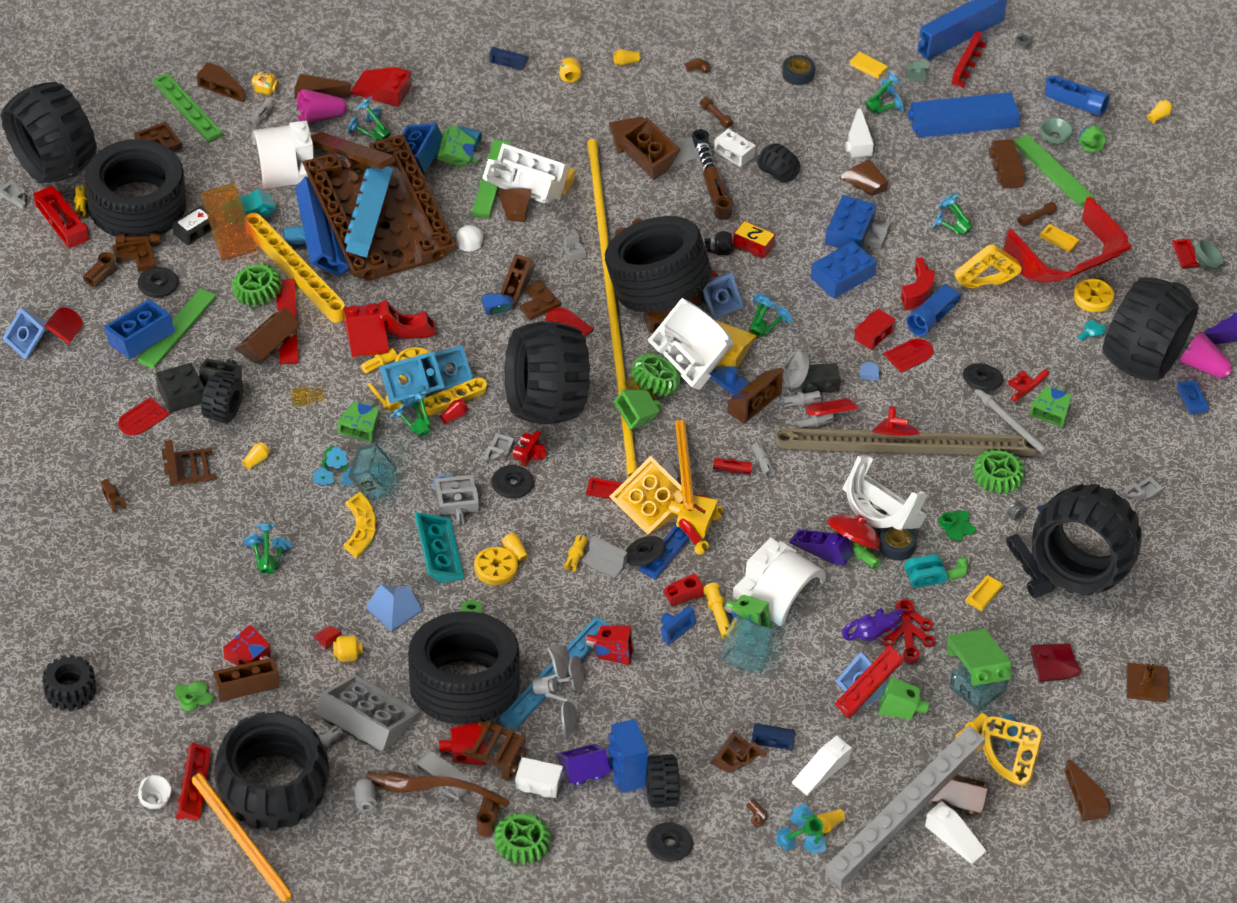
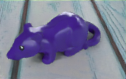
M880 608L873 617L870 614H866L860 619L847 624L842 629V636L848 641L856 638L865 641L876 640L884 631L890 628L897 630V625L901 621L904 610L897 609L889 614H883L884 610ZM857 626L854 632L848 634L851 628Z

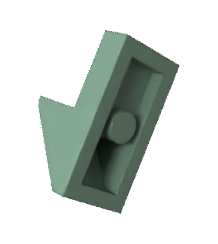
M929 61L904 64L909 81H926L925 69L930 68Z

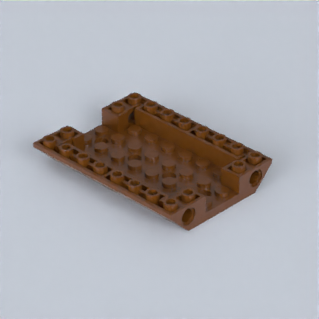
M403 134L375 141L369 145V148L393 155L396 162L388 166L393 168L367 257L346 252L347 244L344 241L347 232L351 233L348 230L351 219L355 220L352 217L355 206L359 207L356 204L358 195L363 194L360 191L362 182L367 181V179H364L366 168L370 169L371 166L350 158L339 160L336 152L302 161V165L353 276L370 281L440 261L456 247L449 228ZM361 170L363 173L357 174L354 173V171ZM386 225L389 229L383 230L380 226ZM399 253L402 255V257L396 258L393 256V254Z

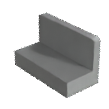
M692 137L674 142L680 148V152L670 168L698 157Z
M593 536L590 540L589 552L582 559V563L611 578H616L627 564L628 552Z

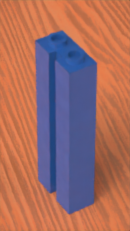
M971 0L921 26L919 37L922 40L918 42L917 52L927 60H930L972 38L975 31L982 33L1003 22L1007 0Z
M1011 92L911 102L910 110L907 113L908 119L912 120V130L916 132L918 138L1019 127L1020 113Z
M305 176L295 187L310 263L336 276H341L349 268V265L311 182Z

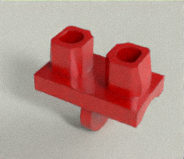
M535 431L533 435L524 432L520 445L526 447L523 448L516 445L514 448L513 458L520 460L522 466L527 467L531 459L537 461L538 459H545L547 456L545 445L539 441L541 432Z

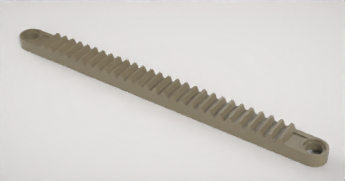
M782 428L777 430L775 434V444L779 448L802 449L803 451L809 449L811 451L825 450L829 452L831 450L834 452L840 450L841 452L863 451L864 453L871 451V453L894 452L898 454L901 452L906 454L909 452V454L932 453V455H936L939 453L940 455L962 454L963 456L967 454L974 456L976 454L979 456V454L983 455L984 451L989 452L991 448L994 451L1000 448L1003 452L1007 450L1009 454L1014 452L1015 456H1035L1039 453L1036 448L1026 446V444L1030 443L1022 435L920 432V435L891 436L862 430ZM786 436L789 438V440L783 441L780 439V437Z

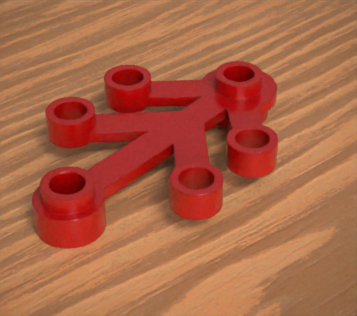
M901 599L895 605V610H904L902 624L897 627V630L883 638V645L885 647L889 645L894 646L895 641L904 633L905 649L903 658L906 663L914 664L919 660L920 652L914 647L912 634L922 640L925 647H932L935 638L932 635H927L925 632L932 629L933 623L931 620L925 619L915 612L912 601ZM910 618L919 623L922 630L913 625Z

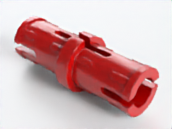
M714 457L713 469L730 471L729 473L751 474L752 462L738 461L735 458L730 460Z

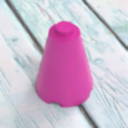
M301 89L297 96V109H300L301 115L297 116L299 122L307 121V124L343 116L347 110V104L343 98Z
M1199 331L1179 359V361L1218 378L1223 376L1227 378L1233 369L1230 367L1232 363L1202 331Z

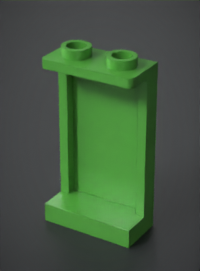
M986 629L947 635L950 657L956 655L959 657L971 674V684L973 686L1011 679V661Z

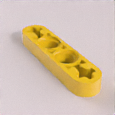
M474 378L424 398L425 405H428L426 406L427 415H433L446 410L454 400L459 398L466 402L485 394L487 382L482 378ZM462 391L466 392L467 394L465 396H459L457 393ZM443 398H448L450 401L444 403L440 400Z

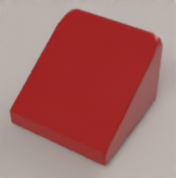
M328 626L313 637L327 649L333 645V641H336L338 636H342V632L339 629Z

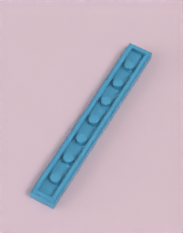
M595 617L566 647L569 659L572 656H578L582 661L594 648L586 646L587 635H597L600 626L610 624ZM553 661L537 678L555 674ZM532 682L514 703L498 718V722L515 731L547 698L546 694H535Z

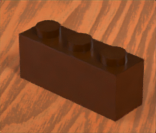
M1013 139L993 140L988 153L989 158L993 159V170L997 171V182L1001 183L1002 189L1023 187L1025 173Z
M273 657L213 671L214 686L219 702L279 688V673Z

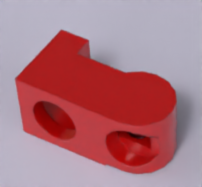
M696 573L675 581L663 591L671 606L682 604L693 598L704 597L703 585Z

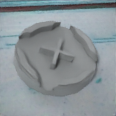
M794 351L788 357L785 363L787 371L783 374L784 382L787 386L797 388L805 380L809 368V358L806 352Z

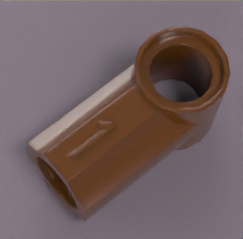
M103 252L98 256V262L83 275V280L88 285L96 287L107 275L115 273L116 265L113 254Z
M483 796L480 810L476 815V831L480 836L489 837L495 832V823L500 804Z

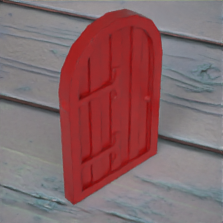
M60 307L45 324V327L69 345L81 330L83 322L74 310Z
M566 308L551 309L545 317V321L573 326L581 330L583 336L594 331L591 326Z
M912 339L884 352L883 355L902 373L926 362L932 357L934 351L928 341Z
M149 397L119 418L118 427L126 435H139L168 417L170 413Z
M843 398L811 404L805 410L809 415H826L855 410L857 405L851 399Z

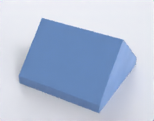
M860 652L837 678L836 683L846 692L868 669L872 662L863 652ZM887 680L859 709L881 698L886 688Z

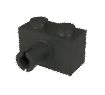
M206 358L199 367V378L204 388L215 372L225 373L242 380V365H237L233 359L232 361L228 359L226 362Z

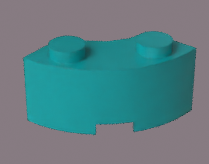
M256 188L248 195L232 196L221 209L228 223L241 226L246 224L247 215L257 213L262 218H267L277 207L270 193Z

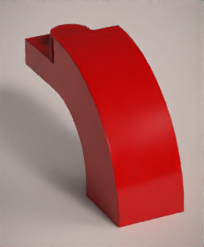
M918 257L915 260L914 271L917 281L910 285H902L900 297L904 310L922 305L932 294L935 272L934 270H929L923 257Z
M387 300L380 302L381 311H379V314L384 321L385 330L390 334L403 339L428 338L436 335L435 321L426 311L414 315H406L398 312Z

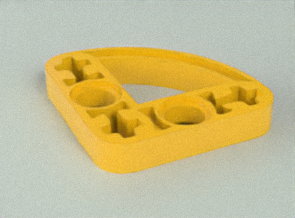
M988 245L955 271V278L960 285L973 289L987 284L1000 285L1017 276L1021 272V266L1017 259L998 246ZM991 265L1001 271L994 275L977 277Z
M998 717L987 718L983 724L982 737L985 738L983 749L989 763L1008 781L1020 786L1028 785L1032 780L1043 739L1042 732L1032 725ZM995 722L997 726L1002 727L1003 735L1001 734L1002 731L1000 729L995 728L993 731H991V729L988 727L989 724L993 725V723ZM1011 726L1018 727V734L1014 737L1008 735V729ZM1023 728H1025L1024 732L1027 734H1032L1035 731L1038 737L1033 738L1031 741L1028 736L1023 735ZM992 737L1020 743L1012 772L1003 767L998 761L993 750ZM1027 750L1032 751V759L1024 761L1022 759L1023 752ZM1020 763L1030 766V768L1025 767L1024 773L1027 777L1022 778V781L1017 776L1018 773L1021 774L1023 771V767L1019 766Z

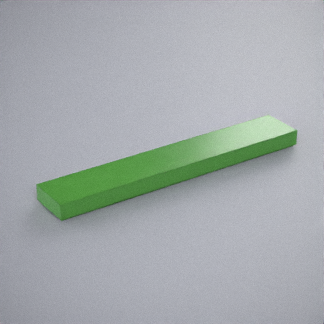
M168 73L153 79V84L208 143L223 136V132Z
M1028 134L1014 140L1015 147L1079 207L1085 205L1087 197L1091 196L1094 199V196Z
M494 139L488 159L497 160L502 143L511 145V142ZM483 176L471 216L489 219L498 186L485 181Z
M200 288L173 318L172 322L175 332L155 343L152 347L147 348L138 358V361L155 369L216 300V295Z

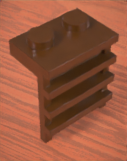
M172 440L164 441L165 449H161L162 458L167 461V463H164L165 475H169L170 486H174V484L185 485L190 482L198 483V481L209 482V480L217 479L216 474L208 475L205 454L213 453L212 448L174 452ZM194 455H201L204 471L202 476H197ZM182 457H190L193 477L185 478Z
M479 721L478 726L482 727L483 730L472 751L464 749L463 754L501 767V779L509 781L512 775L516 776L520 759L522 757L525 758L528 749L525 748L526 734L522 733L519 735L514 733L512 729L510 731L503 729L501 725L498 727L491 725L490 721H487V723ZM489 730L495 732L484 754H479L478 751ZM500 735L507 736L495 759L490 758L489 756Z

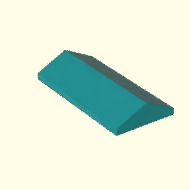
M416 512L414 515L428 575L439 583L464 580L451 518Z

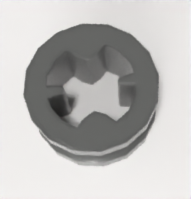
M1018 34L1015 38V46L1019 49L1029 47L1030 37L1026 34Z
M1020 501L1014 502L1007 511V514L1012 516L1015 521L1022 517L1027 510L1025 506H1021Z

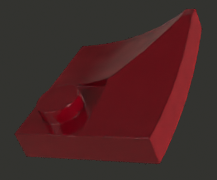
M1070 643L1032 645L1030 648L1039 682L1065 680L1079 676L1082 672L1075 660Z

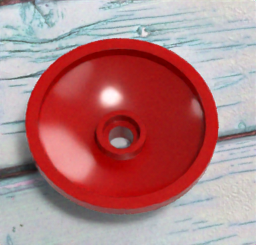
M838 514L828 518L827 523L850 540L874 549H879L881 546L878 534L866 522L867 519L859 514L856 516Z

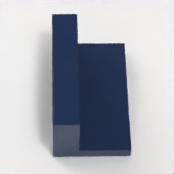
M492 47L490 50V63L521 71L529 59V56Z
M755 723L751 743L792 750L795 729Z

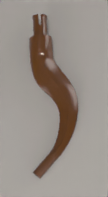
M368 771L366 779L371 780L374 785L383 786L389 792H420L445 786L481 794L504 807H508L510 803L509 799L489 789L452 777L433 775L413 777L395 771H388L387 774Z

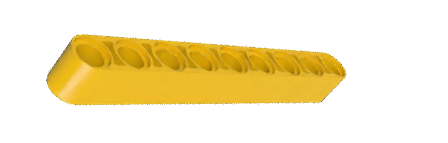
M257 213L247 215V234L290 279L295 280V284L330 321L335 323L343 321L345 303L261 215Z

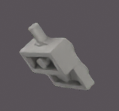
M473 475L435 479L434 483L440 515L456 514L457 524L460 525V518L461 524L465 523L464 513L478 511L479 502Z

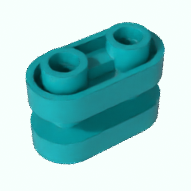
M937 554L910 558L904 564L905 572L909 576V582L913 588L941 584L947 581L949 577L946 568L943 567L944 563L941 556Z

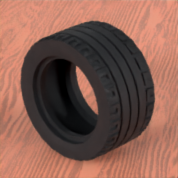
M145 139L119 141L100 150L87 165L85 182L88 209L91 219L106 233L112 236L125 234V236H150V233H160L161 235L172 229L173 222L183 217L186 209L184 169L181 160L168 147ZM135 182L150 183L160 187L153 193L138 197L121 196L112 192L119 186Z
M679 216L654 217L627 227L611 240L604 255L617 299L628 309L638 312L663 311L674 308L682 298L687 301L693 299L706 287L712 273L699 228L690 220Z
M459 611L446 613L426 622L413 635L408 649L410 692L416 705L430 717L441 722L459 725L479 723V721L485 722L505 712L516 700L520 689L519 643L512 630L499 619L478 612ZM456 661H476L490 666V668L482 672L468 675L450 674L439 670L443 665Z

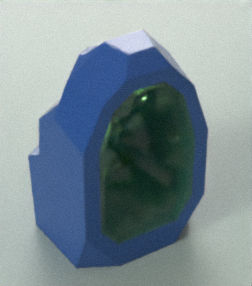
M491 292L481 295L486 315L503 313L513 307V300L508 295L492 294Z

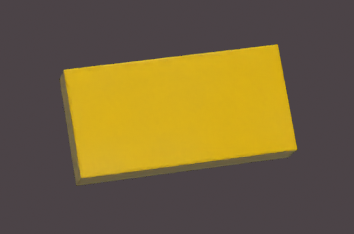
M861 52L850 60V65L877 79L888 70L887 65Z
M1051 224L1039 236L1069 253L1080 241V239Z
M987 575L970 593L965 602L983 611L1001 591L1004 584Z

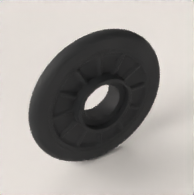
M164 267L147 269L138 278L140 291L150 297L167 296L174 292L178 286L177 275L172 270ZM156 280L163 281L161 284L153 283Z
M971 364L963 371V378L966 383L977 389L993 390L1000 387L1003 383L1001 372L987 364Z
M507 465L495 471L491 484L493 489L503 497L520 498L531 491L534 479L532 474L524 467ZM510 479H515L518 482L516 484H510L507 481Z
M647 536L634 541L625 550L628 552L627 563L634 566H642L656 561L665 551L666 545L664 540L657 536Z
M665 822L654 826L649 831L646 843L648 850L654 857L662 861L674 862L685 858L690 853L693 840L690 832L682 825ZM668 838L673 839L675 844L667 845L664 843V840Z

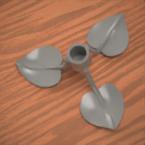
M553 645L547 648L551 655L555 674L535 678L533 690L535 694H546V697L563 701L561 716L563 739H566L576 727V709L573 703L569 704L568 699L552 693L557 690V683L571 681L573 690H580L584 683V672L578 656H572L569 659L568 650L564 645ZM568 668L570 677L565 678Z

